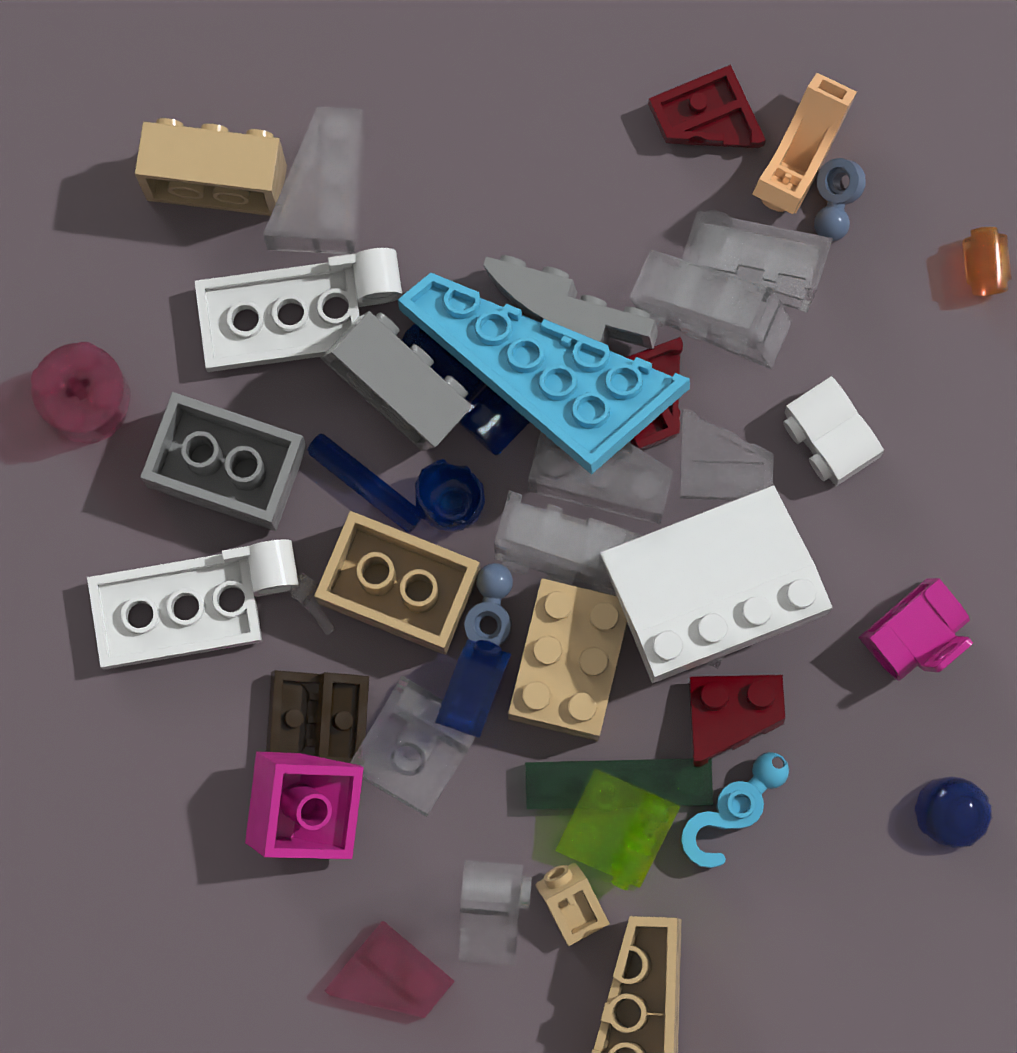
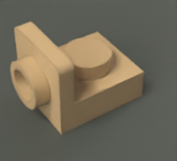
M576 863L560 865L551 869L541 881L535 884L568 947L610 924L586 876Z

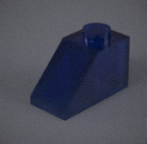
M468 639L458 658L435 723L480 738L496 704L512 654L502 651L493 642L486 640L475 642Z

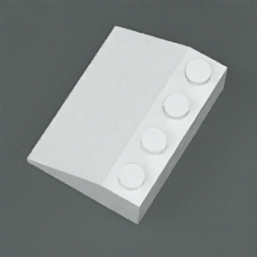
M774 485L600 552L652 684L825 617L833 608L816 566Z

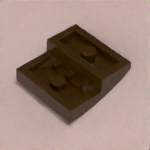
M272 671L266 752L301 753L364 767L369 676L328 672L314 674Z

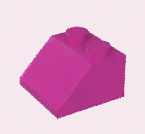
M256 751L245 843L263 857L352 859L364 767L301 753Z

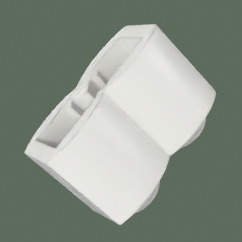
M832 376L786 405L784 413L787 419L783 421V425L796 444L803 441L811 450L813 456L809 458V462L822 481L830 479L835 486H838L882 456L884 449L877 437L858 414L844 390Z

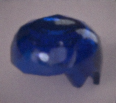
M440 459L423 468L415 483L416 508L422 519L430 526L442 531H462L478 521L485 506L484 487L467 465L456 466L447 463L445 459Z
M950 776L933 779L920 791L915 805L917 822L922 833L928 835L940 845L953 849L973 846L986 835L993 818L992 805L989 803V798L985 792L972 781L961 777Z

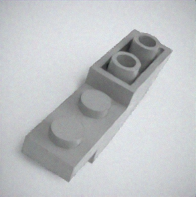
M507 255L500 256L499 260L490 257L485 258L483 265L491 281L527 317L541 323L544 319L607 345L609 339L613 338L650 349L654 348L658 329L655 320L650 318L651 315L648 312L635 307H625L624 311L606 307L607 303L589 295H582L580 300L576 299L577 290L573 279H569V274L557 268L543 267L542 271L526 267L524 261Z

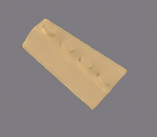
M629 917L592 1053H678L682 919Z

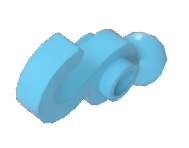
M774 752L761 754L753 764V777L748 782H733L722 789L717 797V812L706 811L698 813L688 820L682 830L681 846L683 853L690 862L704 868H714L725 863L726 858L724 854L705 853L700 850L696 843V834L701 828L707 826L724 830L743 829L757 822L764 808L762 794L767 788L774 789L780 787L789 777L788 762L783 756ZM773 758H780L783 761V767L780 769L775 768L772 764Z

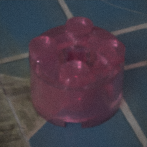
M89 342L63 345L46 355L31 375V391L34 405L44 421L58 436L76 442L96 443L110 437L123 425L130 402V387L118 364L103 349ZM84 387L88 396L80 401L76 395V390Z

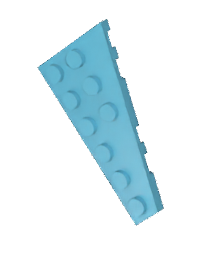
M429 273L398 299L399 310L591 475L690 389V379L677 373L673 377L653 369L652 363L638 357L633 361L609 351V345L545 319L542 323L522 315V310L507 303L504 307L480 298L479 292L433 273Z

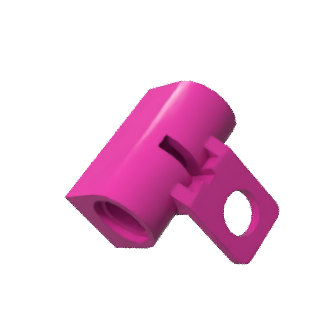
M927 578L858 637L881 666L898 681L903 679L917 666L923 671L938 673L973 644L969 637L955 635L970 619L965 609L940 578Z

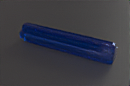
M320 433L310 443L307 450L311 457L406 532L413 531L421 522L423 513L419 508L325 434Z

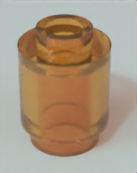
M980 227L971 230V236L963 239L962 245L966 284L971 285L972 295L989 296L1007 292L1008 281L1012 279L1008 236L998 233L997 227Z

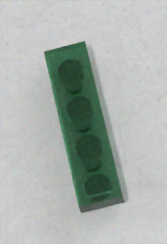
M693 758L525 762L527 810L713 805L712 758L701 767H693Z

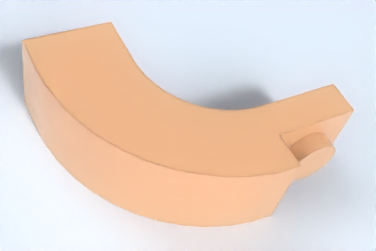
M816 73L808 85L776 153L759 178L752 195L760 198L763 204L778 212L787 211L791 214L796 213L829 152L857 91Z

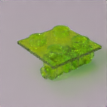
M595 768L555 851L613 876L611 882L620 889L628 890L631 884L640 888L680 809V805Z

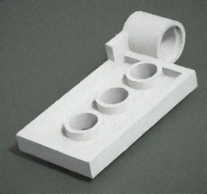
M373 248L357 252L356 254L328 257L329 262L196 280L195 289L207 372L322 357L350 325L360 317L359 307L393 302L402 296L396 250L391 248ZM333 297H340L349 305L347 313L338 319H332L323 313L325 302ZM289 303L297 304L304 310L302 319L294 325L283 324L278 319L280 309ZM246 309L256 312L259 320L255 328L250 331H240L234 327L233 320L238 312Z
M286 539L265 541L250 546L222 550V554L87 577L100 667L105 670L263 642L255 597L287 592L299 587L292 541ZM228 588H238L243 591L245 596L243 606L234 612L224 611L219 605L221 593ZM189 595L195 597L199 602L197 614L189 620L178 619L174 614L175 602L182 596ZM140 603L150 605L153 609V619L150 624L143 628L131 626L128 620L131 608Z

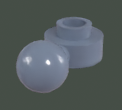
M843 158L831 159L822 166L818 173L817 187L819 193L828 202L827 206L816 214L814 228L818 236L823 240L838 241L849 230L850 219L844 210L845 205L855 202L862 195L866 184L863 169L854 161ZM848 175L849 185L845 190H842L840 181L843 176Z
M492 563L484 566L477 575L476 585L478 591L483 596L482 603L471 608L464 624L469 640L481 648L500 646L508 639L512 630L511 617L508 611L501 606V599L506 597L511 591L513 578L511 572L505 566ZM486 616H492L497 621V629L492 634H486L481 629V621Z

